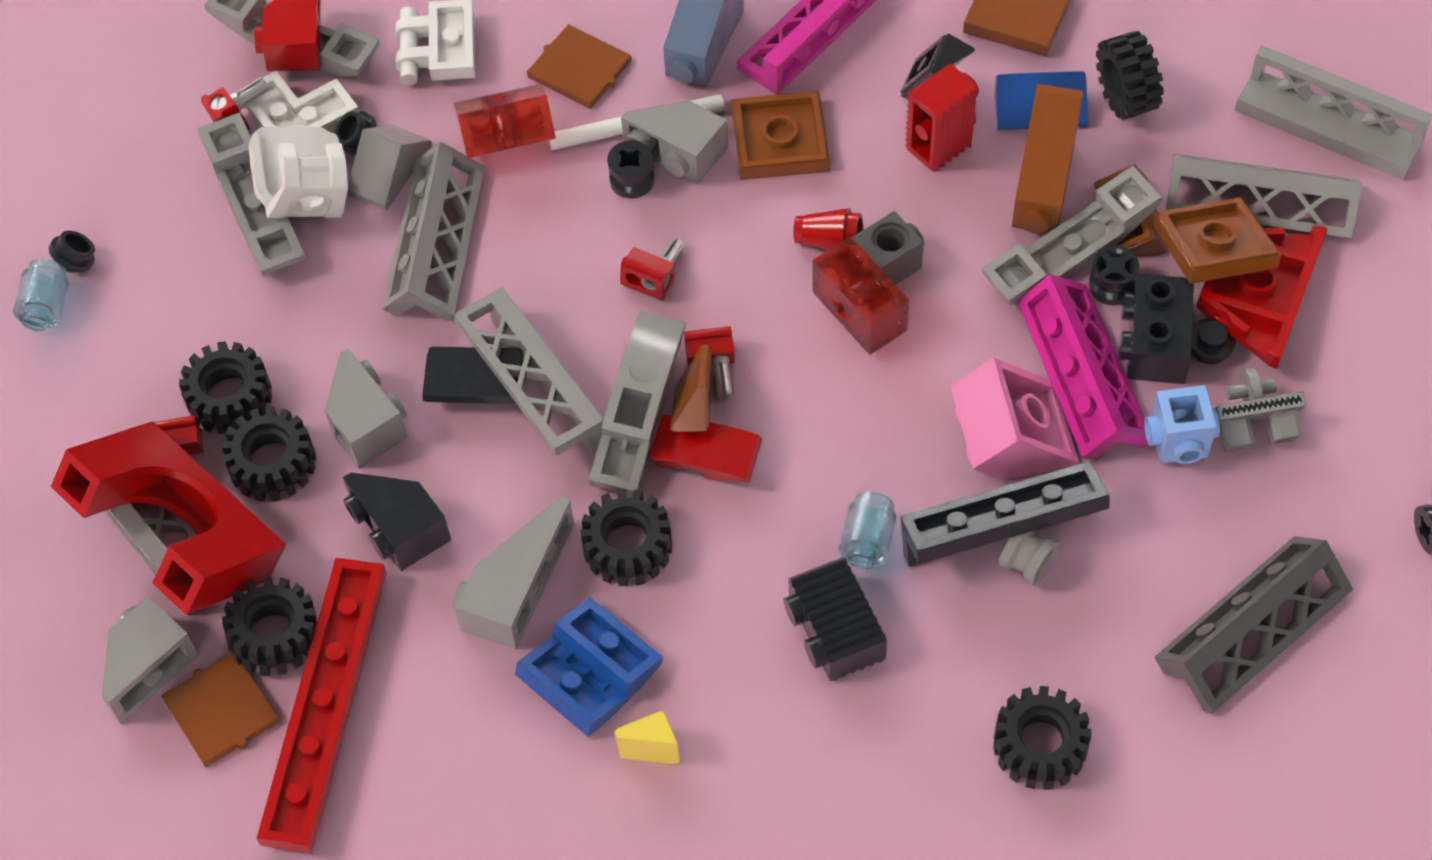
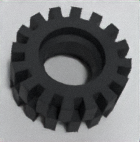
M1133 31L1101 41L1097 45L1099 50H1096V58L1099 60L1096 63V70L1101 75V77H1098L1099 84L1104 86V91L1102 92L1104 98L1109 99L1108 106L1111 111L1115 110V116L1127 119L1160 108L1159 105H1162L1163 102L1160 95H1164V88L1160 85V81H1163L1162 73L1157 70L1159 65L1158 59L1153 58L1152 55L1154 49L1151 44L1147 45V37L1141 35L1140 31Z
M226 341L217 342L218 350L214 352L211 351L209 345L201 348L204 354L201 359L194 353L189 358L192 368L184 365L181 370L183 379H179L181 395L191 416L195 415L199 423L201 422L203 429L211 432L215 425L218 434H225L227 426H232L233 429L238 430L235 420L241 415L246 421L251 420L252 417L249 412L251 410L258 409L259 414L264 416L266 414V403H271L272 393L270 391L272 386L260 356L257 357L255 351L250 347L244 351L242 343L234 342L232 349L229 350ZM240 378L244 381L242 388L229 397L213 398L209 396L211 387L223 379Z
M266 407V415L260 416L258 409L249 411L252 417L249 421H246L241 415L235 420L238 430L229 427L225 433L228 441H222V451L224 453L222 457L236 488L239 487L241 493L247 497L253 492L255 499L263 502L266 493L270 494L272 501L281 500L279 492L283 490L287 491L289 497L296 494L297 492L294 487L296 482L304 488L309 482L306 473H314L315 465L313 460H316V454L308 430L304 427L302 420L297 415L292 418L291 412L283 408L280 415L277 416L275 407ZM280 443L287 447L285 456L273 464L262 466L255 465L251 461L254 452L264 445Z
M626 489L617 490L618 499L612 500L608 492L601 496V507L595 501L588 507L590 516L584 514L581 521L583 529H580L586 563H590L591 571L595 575L602 572L603 581L611 584L614 576L618 577L619 586L628 587V578L635 577L637 586L645 583V573H648L654 579L659 575L658 565L665 568L669 562L668 553L672 554L670 519L668 520L667 511L662 505L658 508V500L652 495L644 501L643 491L634 489L633 498H627ZM625 525L640 527L646 534L643 544L631 550L615 549L607 540L611 531Z
M264 577V586L257 588L253 580L246 583L248 593L244 594L237 589L232 594L234 603L226 602L224 607L225 616H222V625L229 652L232 653L233 660L238 665L243 662L244 669L251 673L254 672L258 665L261 676H270L271 667H277L279 675L288 673L287 663L291 662L296 669L303 665L301 654L308 656L317 618L313 601L309 593L307 595L304 594L302 586L296 583L291 589L289 579L280 578L278 586H274L272 577ZM267 616H284L290 621L289 628L282 634L274 637H258L251 631L252 626L258 620Z
M1040 686L1037 695H1033L1031 687L1022 689L1020 699L1013 694L1007 699L1006 708L1001 707L995 726L993 749L994 755H999L998 765L1002 771L1009 767L1011 769L1009 778L1016 783L1021 776L1026 778L1025 787L1035 789L1036 781L1043 782L1044 790L1053 789L1056 780H1059L1061 786L1070 782L1071 774L1073 773L1077 776L1081 771L1091 740V728H1088L1090 719L1087 712L1079 713L1081 703L1075 698L1070 703H1067L1065 701L1067 692L1058 689L1055 697L1049 696V686ZM1034 722L1048 723L1058 729L1062 737V744L1052 753H1037L1030 750L1024 744L1021 736L1022 731L1026 726Z

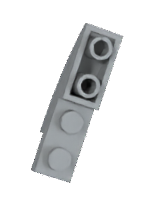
M643 311L639 312L601 427L602 435L589 477V485L617 492L619 489H626V494L633 496L634 489L639 490L659 415L664 407L686 322Z

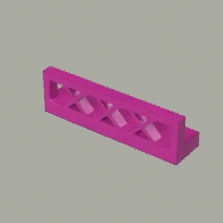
M876 0L799 1L737 60V70L778 95ZM820 4L814 11L811 12V9L814 6ZM789 30H792V31L783 39V36H784ZM760 57H764L763 68L755 64Z
M1049 274L1017 302L1082 458L1095 461L1119 442L1143 448L1146 447L1148 443L1144 429L1145 417L1087 285ZM1123 418L1128 422L1129 426H1126Z

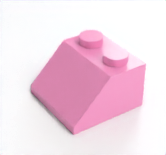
M993 357L950 386L956 405L955 414L961 424L967 445V458L972 464L973 469L1003 480L1049 473L1080 464L1066 417L1049 379Z

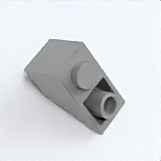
M689 100L626 111L621 117L623 141L632 140L645 144L652 153L653 161L664 166L671 174L677 177L683 176L697 184L728 148L727 120Z
M347 348L339 355L325 413L333 436L357 467L360 468L407 438L402 421L407 416V413L393 392L385 394L378 386L381 384V381L372 365L366 359L359 362L349 348Z

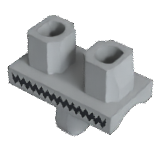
M1255 368L1242 369L1240 372V384L1226 386L1225 393L1228 400L1242 398L1243 401L1217 405L1215 407L1220 423L1219 435L1227 452L1240 450L1256 444L1251 422L1262 420L1266 421L1270 444L1293 441L1300 436L1298 412L1306 406L1304 392L1263 398V394L1277 392L1275 379L1260 380Z

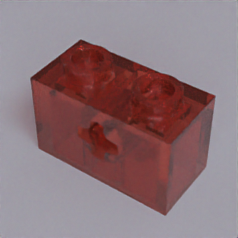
M541 83L453 103L467 158L556 138L547 94Z
M851 236L812 260V292L869 355L907 331L909 299Z

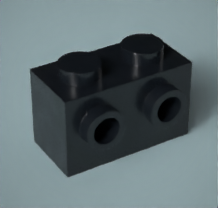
M1136 273L1133 292L1124 291L1121 320H1130L1129 331H1122L1119 360H1128V379L1185 384L1191 361L1194 283L1190 284L1187 278Z

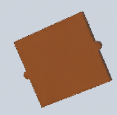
M568 24L551 44H546L543 47V54L527 71V76L591 109L608 88L615 87V80L632 60L630 54Z
M232 653L203 671L196 669L193 672V677L161 695L205 768L237 748L246 749L248 741L280 722L249 672L244 669L243 663L241 662L238 665L233 660Z

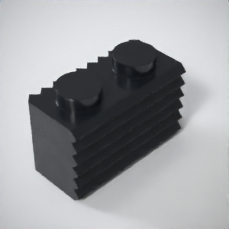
M845 557L788 578L789 596L783 598L784 606L791 623L794 626L802 624L809 637L804 640V646L808 658L815 669L823 666L829 680L835 681L839 677H845L848 673L853 674L857 670H863L866 666H873L876 662H882L886 659V636L882 631L881 625L878 624L877 618L869 606L868 600L865 598L864 592L861 590Z

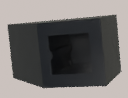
M353 472L343 477L349 495L343 499V503L349 514L358 525L363 521L366 522L372 530L368 537L376 552L383 560L391 557L400 571H403L451 541L445 516L419 481Z

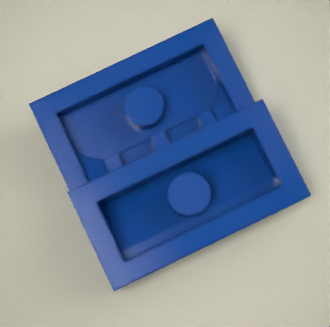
M589 597L555 622L553 635L517 662L515 675L589 737L640 690L663 662V656Z

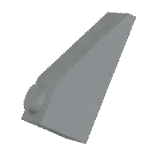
M563 497L557 499L476 564L468 582L462 581L458 585L452 607L456 611L461 631L517 649L574 525L569 499Z

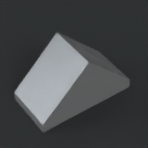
M394 125L362 129L348 181L347 194L386 211L413 174L415 160L432 147L431 140Z

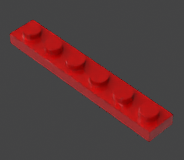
M335 557L256 837L260 846L312 854L387 575L384 564Z

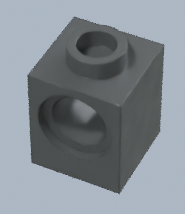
M893 211L850 238L849 266L879 296L922 268L924 239L914 224L906 223Z

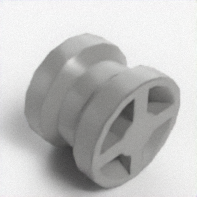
M1035 530L1010 537L1002 550L998 563L1007 570L1015 568L1023 573L1024 580L1034 586L1051 567L1059 551L1060 543L1052 538L1043 539L1036 535Z

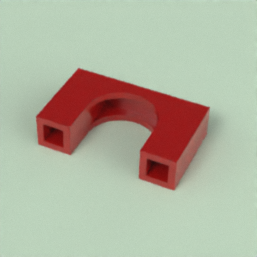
M153 421L66 449L50 486L83 518L123 504L144 503L166 509L186 521L197 535L169 545L152 582L186 616L232 597V594L237 589L242 592L246 591V583L254 580L256 586L262 584L264 577H271L287 545Z

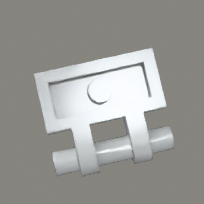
M472 0L428 2L429 15L417 16V10L413 7H404L400 10V19L396 22V38L400 41V50L396 53V69L400 72L402 84H416L418 72L422 68H429L431 81L475 78L474 8ZM422 37H429V46L417 47V42Z

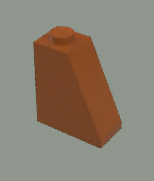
M1037 84L1015 197L1012 227L1025 229L1032 233H1049L1059 226L1075 148L1083 91Z

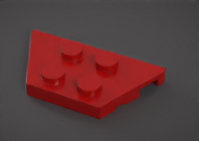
M1312 226L1310 234L1285 235L1284 227L1265 228V233L1281 254L1279 267L1205 281L1199 295L1196 308L1212 321L1222 323L1227 328L1228 334L1269 367L1278 368L1326 235L1327 228L1322 226Z

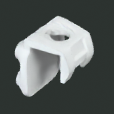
M267 126L258 129L252 134L248 150L254 193L256 198L265 206L267 218L342 217L348 192L347 167L343 146L335 133H330L323 128L315 126Z

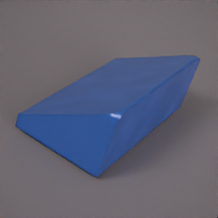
M1084 71L998 74L996 76L994 100L997 130L1029 129L1037 84L1083 91L1078 127L1088 126L1087 80Z

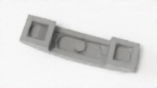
M208 0L204 6L205 10L219 22L255 44V27H262L263 8L270 3L267 0ZM342 23L336 31L321 25L320 70L316 71L340 76H359L380 46V41Z
M240 112L197 128L225 197L262 276L306 259L289 219L286 217L267 218L265 206L255 196L248 150L251 136Z
M1131 166L1095 191L1096 201L1028 247L1024 248L1020 243L1016 244L982 267V273L1009 305L1018 303L1017 301L1049 274L1069 279L1092 264L1093 258L1099 250L1107 246H1116L1139 226L1162 202V196L1134 166Z

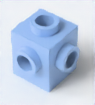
M1202 385L1156 391L1151 416L1145 417L1144 429L1148 445L1156 446L1160 463L1176 461L1179 464H1190L1209 456L1213 439L1219 437L1220 423L1216 409L1211 407L1206 386Z

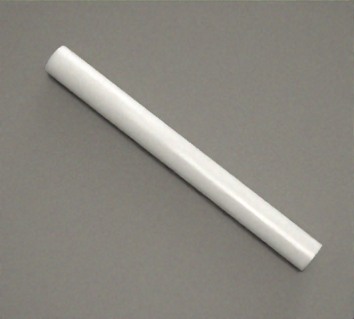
M721 94L691 100V102L713 113L725 111ZM621 117L547 133L551 151L623 135Z

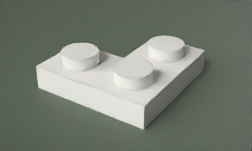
M277 71L263 77L269 87V91L245 105V108L260 128L267 126H315L323 128L330 133L336 131L338 122L346 113L350 111L359 112L358 105L337 78L297 98Z

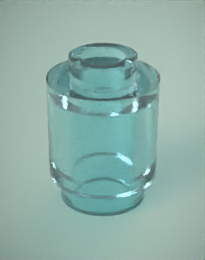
M36 259L31 261L28 268L23 270L13 314L26 328L34 331H44L57 326L61 322L69 285L66 270L61 264L49 259Z
M863 492L858 494L855 501L848 506L839 544V552L847 559L851 566L869 570L886 563L888 560L897 520L894 503L890 498L876 492Z

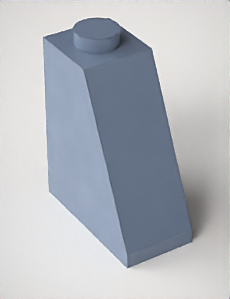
M679 0L663 46L665 76L675 78L683 83H693L707 87L744 11V0Z

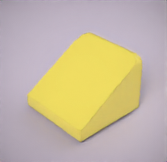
M663 711L636 720L614 731L617 750L621 759L664 764L680 763L678 743Z

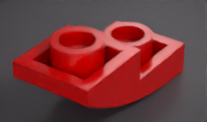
M662 415L648 458L657 467L696 470L707 479L750 482L763 440L758 434L709 422V428H706V431H672L670 429L672 416Z

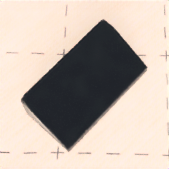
M949 33L943 35L915 59L900 91V96L907 99L909 97L907 93L946 65L952 64L956 67L975 51V48Z
M429 347L426 357L423 401L516 404L474 347ZM501 348L498 359L504 364L522 366L523 352L519 348ZM513 377V379L517 383L518 377Z

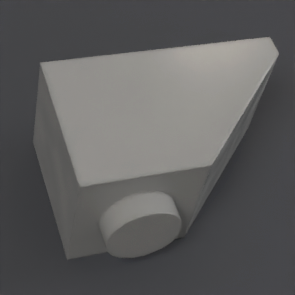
M150 597L144 599L139 605L127 609L119 617L117 623L109 630L102 698L114 718L120 724L199 656L188 633Z

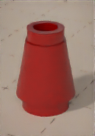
M850 208L796 216L793 225L794 242L849 254L850 238L864 230L863 217L861 213H853Z

